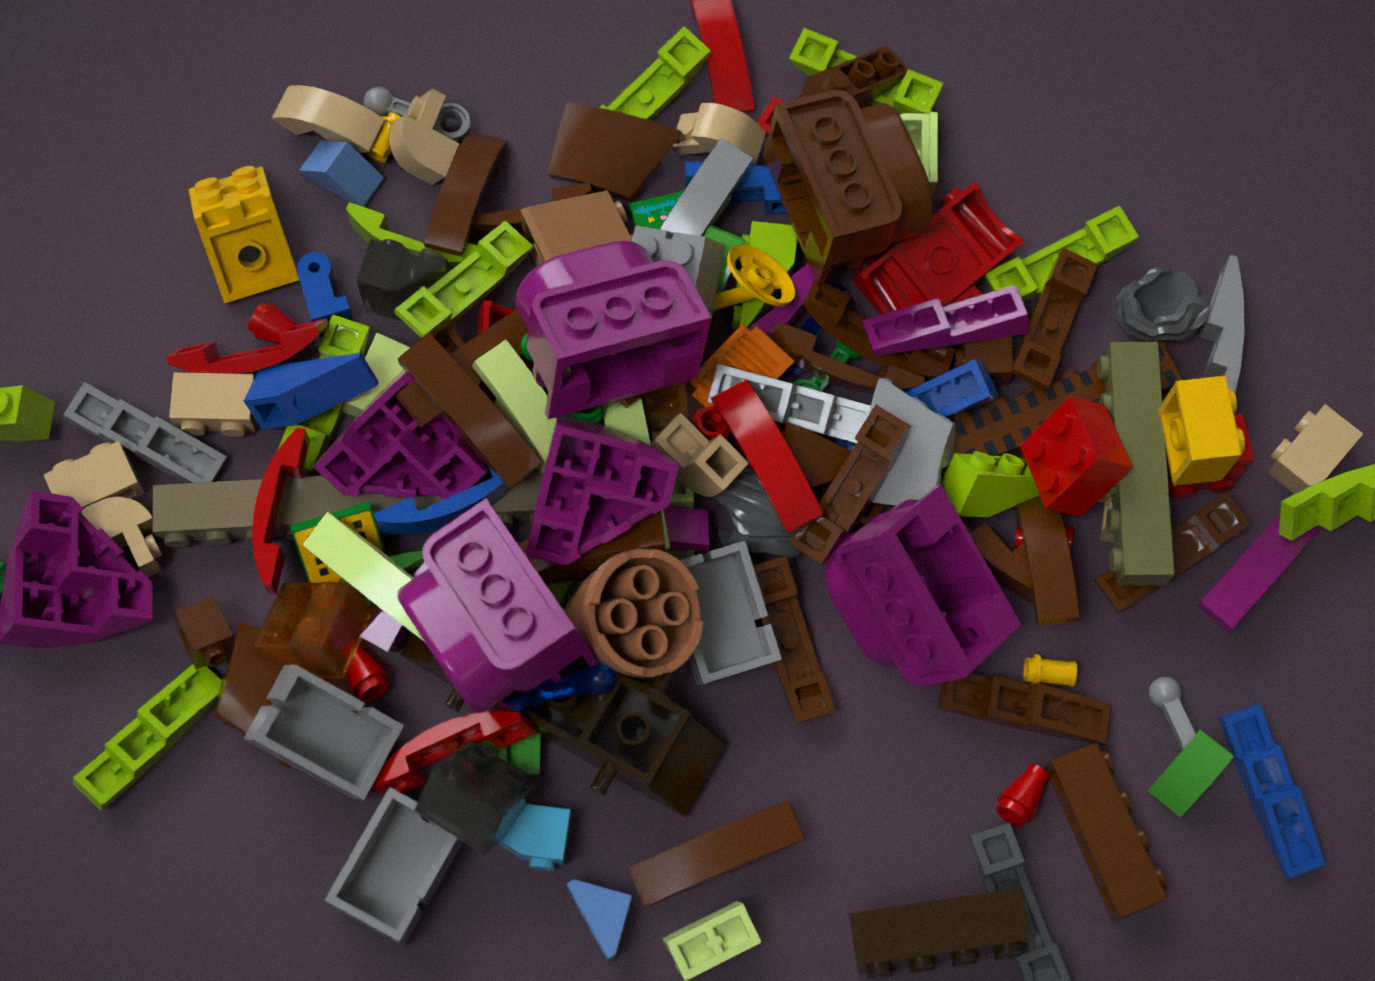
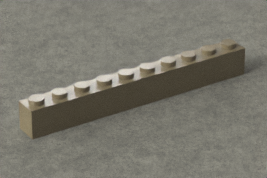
M486 467V474H484L473 486H476L482 482L491 479L488 467ZM537 467L503 498L492 505V508L507 529L513 527L514 523L530 522V525H532L543 476ZM323 476L303 477L302 479L286 478L273 537L287 536V539L294 540L290 525L323 516L327 512L333 513L366 502H370L373 514L408 499V497H384V494L361 493L360 496L342 495ZM262 479L153 485V533L160 543H165L166 546L173 548L189 546L192 541H205L209 545H226L230 543V539L246 538L248 542L253 543V514ZM417 495L416 498H412L418 511L444 500L441 499V496ZM378 527L380 536L390 535V534H386V533H381V531H380V529H379V527Z

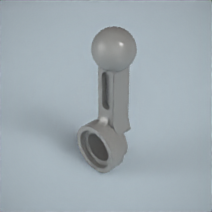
M383 87L370 89L365 94L363 100L364 107L380 117L388 116L390 112L403 117L407 115L411 104L393 97ZM456 103L442 104L433 130L458 142L465 138L469 132V114L465 108ZM446 118H454L460 122L461 128L456 132L450 133L444 131L440 123Z
M1159 677L1149 687V698L1155 706L1163 710L1182 750L1196 733L1180 702L1182 690L1179 683L1171 677ZM1217 778L1211 783V785L1208 788H1210L1215 783Z

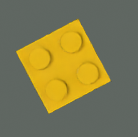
M1226 376L1176 381L1158 409L1173 486L1220 481L1244 452V435L1240 428H1236L1234 419L1237 408L1236 396L1233 389H1228Z

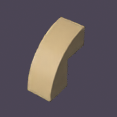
M301 85L287 87L272 117L274 121L295 135L315 131L328 141L348 142L359 154L369 152L384 121L382 117L346 97L320 88Z

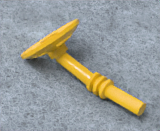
M736 245L729 251L727 263L731 273L739 282L740 287L717 293L712 311L749 301L752 298H758L774 306H786L795 297V287L788 273L771 256L752 246ZM737 259H740V262L742 264V268L740 269V271H738L735 267V261ZM774 289H781L780 299L771 296Z

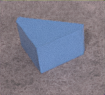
M320 141L299 170L301 175L348 202L365 208L385 181L384 177L348 142Z
M578 880L568 882L566 884L567 889L608 963L614 961L618 954L631 907L632 895Z

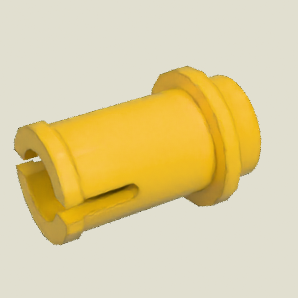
M390 112L388 116H382L384 121L369 152H367L371 158L383 164L386 163L388 156L392 152L389 141L391 125L401 118V116Z
M1034 654L1033 658H1025L1023 666V680L1025 682H1030L1031 685L1045 683L1074 687L1077 679L1076 661L1041 659L1039 654Z

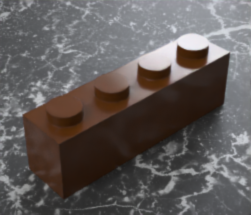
M1096 742L1051 760L1045 767V770L1050 775L1049 780L1112 922L1148 909L1166 900L1167 897L1164 892L1167 891L1166 880L1158 867L1153 868L1146 853L1150 850L1148 840L1142 829H1136L1129 815L1132 812L1130 800L1123 789L1118 790L1112 775L1115 773L1108 753L1106 751L1101 752Z

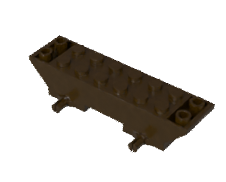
M413 633L400 655L453 685L426 643ZM582 655L558 672L562 680L557 684L550 677L531 690L514 691L491 707L496 711L519 712L536 726L537 732L541 733L540 736L600 769L589 786L595 792L599 788L598 793L605 796L614 778L684 818L726 747L721 740L692 718L691 712L673 703L666 695L665 691L677 673L675 670L667 672L666 675L664 673L655 676L652 682L648 684L636 682L620 672L615 674L599 664L591 668ZM454 687L444 705L459 713L465 700Z

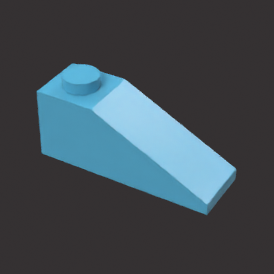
M445 793L444 803L448 810L521 860L529 861V868L554 871L555 865L564 866L571 823V811L569 809Z

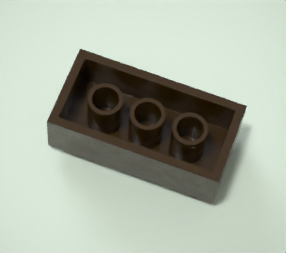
M1022 888L849 913L858 974L867 972L868 979L893 976V968L909 966L910 973L931 971L935 969L936 962L946 960L952 961V967L972 965L978 963L979 955L993 953L995 960L1020 957L1022 949H1026L1031 941Z

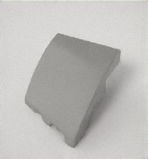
M879 378L869 414L875 404L909 424L911 428L895 463L872 502L896 506L909 499L919 501L935 486L940 485L941 469L948 466L953 458L955 423L940 413L931 411L927 404L918 398L910 397L892 384L893 381L890 379Z

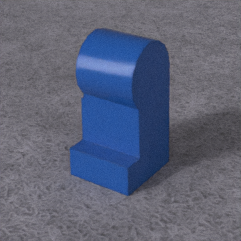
M310 252L304 255L298 262L297 272L311 321L327 319L329 324L332 314L353 321L346 295L335 298L333 292L335 274L328 257L319 252Z

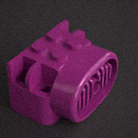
M614 241L553 257L533 269L521 282L516 293L515 302L517 310L528 330L526 345L534 362L533 377L539 386L547 387L548 389L545 410L548 420L693 380L698 377L712 317L687 272L676 262L668 260L653 262L648 251L640 244L631 241Z
M942 485L935 486L919 501L914 499L905 500L889 512L877 515L861 529L850 532L826 562L825 576L829 595L860 649L877 664L886 667H897L901 675L908 682L916 686H927L965 679L1021 626L1020 621L994 578L991 569L986 564Z
M487 499L472 507L426 540L423 546L422 557L429 569L397 591V598L420 636L459 694L476 713L485 712L516 690H531L550 677L557 684L562 680L558 672L582 655L591 668L598 664L570 619Z

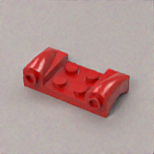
M976 182L963 192L957 186L942 198L940 202L944 207L932 216L930 225L923 234L901 240L878 260H875L871 255L862 262L859 268L854 269L858 276L852 282L879 315L939 298L942 307L946 306L1024 242L1019 235L1008 229L995 216L985 201L980 186Z

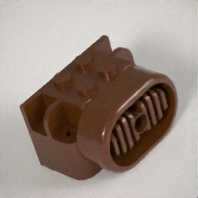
M831 90L776 104L763 157L817 286L825 284L831 266L845 263L848 269H857L861 266L864 257L879 254L885 251L891 242L921 235L928 229L932 218V196L929 180L901 116L892 106L883 103L860 108L855 98L842 90Z

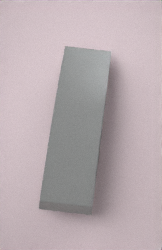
M720 138L673 207L660 230L704 237L708 226L716 222L731 201V194L753 165V157Z
M1230 255L1220 271L1208 308V318L1203 324L1199 337L1214 342L1203 376L1208 378L1226 376L1228 389H1233L1235 393L1241 371L1245 333L1244 294L1238 257Z
M717 364L707 401L713 404L711 397L747 380L773 421L784 424L787 421L813 432L854 443L858 442L854 438L867 419L871 405L720 364Z
M86 382L82 384L63 414L65 420L105 442L115 443L119 441L128 454L186 483L212 482L227 457L157 416L153 418L122 399L117 401Z

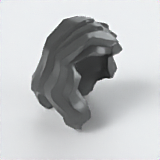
M1154 267L1139 281L1135 280L1123 287L1116 298L1118 306L1116 309V320L1118 325L1127 335L1140 342L1187 340L1206 322L1209 314L1206 295H1198L1195 281L1185 271L1173 272L1167 268Z
M746 466L724 491L715 495L716 500L728 509L735 525L734 532L719 530L718 538L720 542L729 546L745 541L749 553L760 554L766 552L789 558L799 556L800 550L788 543L795 531L787 535L768 502L767 494L751 467Z

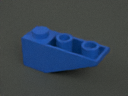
M354 353L260 369L243 401L262 430L297 425L376 387L379 381L362 353Z

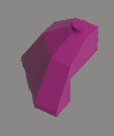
M404 369L355 417L313 466L342 495L360 496L361 493L384 494V497L416 498L417 495L441 496V499H447L472 487L486 474L487 468L484 461L455 432V427L443 414L420 428L396 397L401 390L414 381Z
M565 415L557 417L537 497L525 556L567 566L579 559L583 553L601 543L608 542L632 528V525L668 507L679 463L630 435L586 420Z
M31 491L7 562L0 601V644L32 648L88 644L148 624L153 620L152 581L141 570L138 572L134 570L121 556L123 550L102 528L97 530L82 514L84 509L73 497Z

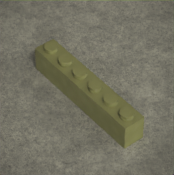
M1109 342L1102 356H1098L1097 377L1099 380H1104V393L1100 395L1099 404L1106 405L1133 466V469L1106 493L1111 494L1112 509H1108L1106 516L1108 533H1113L1114 548H1111L1109 551V569L1111 573H1116L1117 586L1166 585L1174 576L1166 450L1158 410L1162 404L1158 342Z

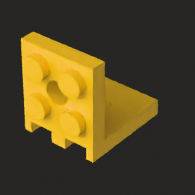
M245 166L235 170L232 176L217 180L215 177L206 178L197 182L194 188L188 189L194 220L224 303L300 280L273 202L263 166L259 168ZM246 246H255L261 253L256 261L247 263L239 259L238 254L240 250Z

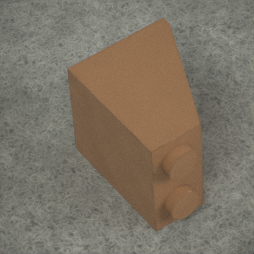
M608 190L533 205L520 210L523 236L533 245L530 255L536 267L562 254L614 241L632 242L634 234L630 235L625 226L628 220L624 208L619 201L613 202Z

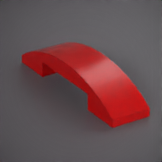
M689 0L700 40L711 50V55L706 60V65L710 77V90L713 102L734 108L744 114L754 112V101L746 59L731 0Z
M327 319L289 326L279 333L281 344L219 356L216 343L213 341L179 348L166 356L168 365L194 373H248L267 368L288 359L321 335L329 325Z
M744 380L711 397L715 409L729 433H732L767 494L768 502L787 535L822 517L823 512L801 468L770 414L748 381Z
M297 427L279 447L264 474L255 502L252 525L254 558L261 581L270 595L277 596L285 559L280 545L271 544L286 477L303 478L310 446V439L304 428Z
M485 711L448 720L418 735L395 752L383 764L372 784V788L384 796L389 787L401 794H405L427 784L424 768L485 740L490 741L502 750L537 734L536 726L519 712Z

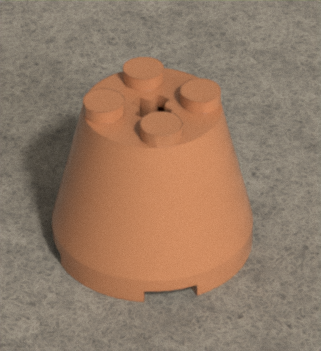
M635 549L611 557L571 593L565 607V614L597 662L632 677H653L679 668L688 660L697 647L704 621H700L699 602L695 591L699 587L694 577L678 559L656 549Z

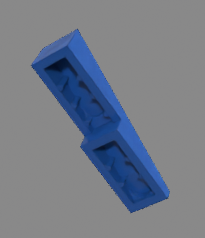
M977 359L905 392L910 397L918 398L927 404L931 411L940 413L947 419L999 397L984 361ZM836 438L839 446L851 452L857 444Z

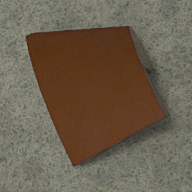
M567 102L547 174L551 179L580 184L590 182L591 190L594 193L608 190L611 198L632 201L644 187L645 180L654 175L659 169L661 159L671 147L683 140L684 134L678 129L640 117Z
M239 623L235 631L230 664L221 681L215 717L230 728L239 730L245 737L261 706H272L273 702L266 699L284 665L296 664L314 675L319 642ZM282 760L279 761V764L286 768L292 767Z

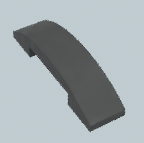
M1010 822L971 835L969 838L986 893L1022 888L1031 941L1026 949H1022L1020 957L1012 958L1021 981H1071L1057 944H1053L1026 876L1023 868L1025 861Z

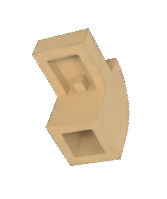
M433 88L421 97L416 96L408 108L407 115L392 123L389 134L391 151L398 164L411 175L430 185L446 177L459 145L456 141L433 130L446 95Z
M701 103L698 113L681 114L677 129L684 134L683 140L679 144L675 143L671 148L679 155L711 153L720 138L753 157V165H756L766 131L752 118L739 110L721 104Z
M681 412L650 442L657 451L679 463L676 477L679 482L690 490L706 497H713L724 491L748 465V462L721 434L708 441Z
M110 497L83 508L82 514L97 530L102 528L120 548L129 545L139 568L147 577L162 571L156 559L163 554L152 534L153 517L143 505L125 497Z

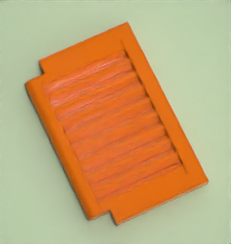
M742 323L700 367L698 377L689 380L696 388L692 395L705 407L714 406L707 401L717 364L778 379L794 362V359L760 327L756 325L750 330Z

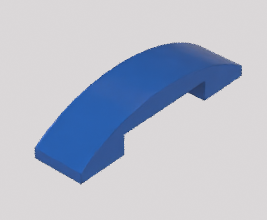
M488 467L491 479L418 511L412 497L375 513L374 516L381 533L395 535L427 533L440 530L484 499H487L491 506L494 505L510 489Z

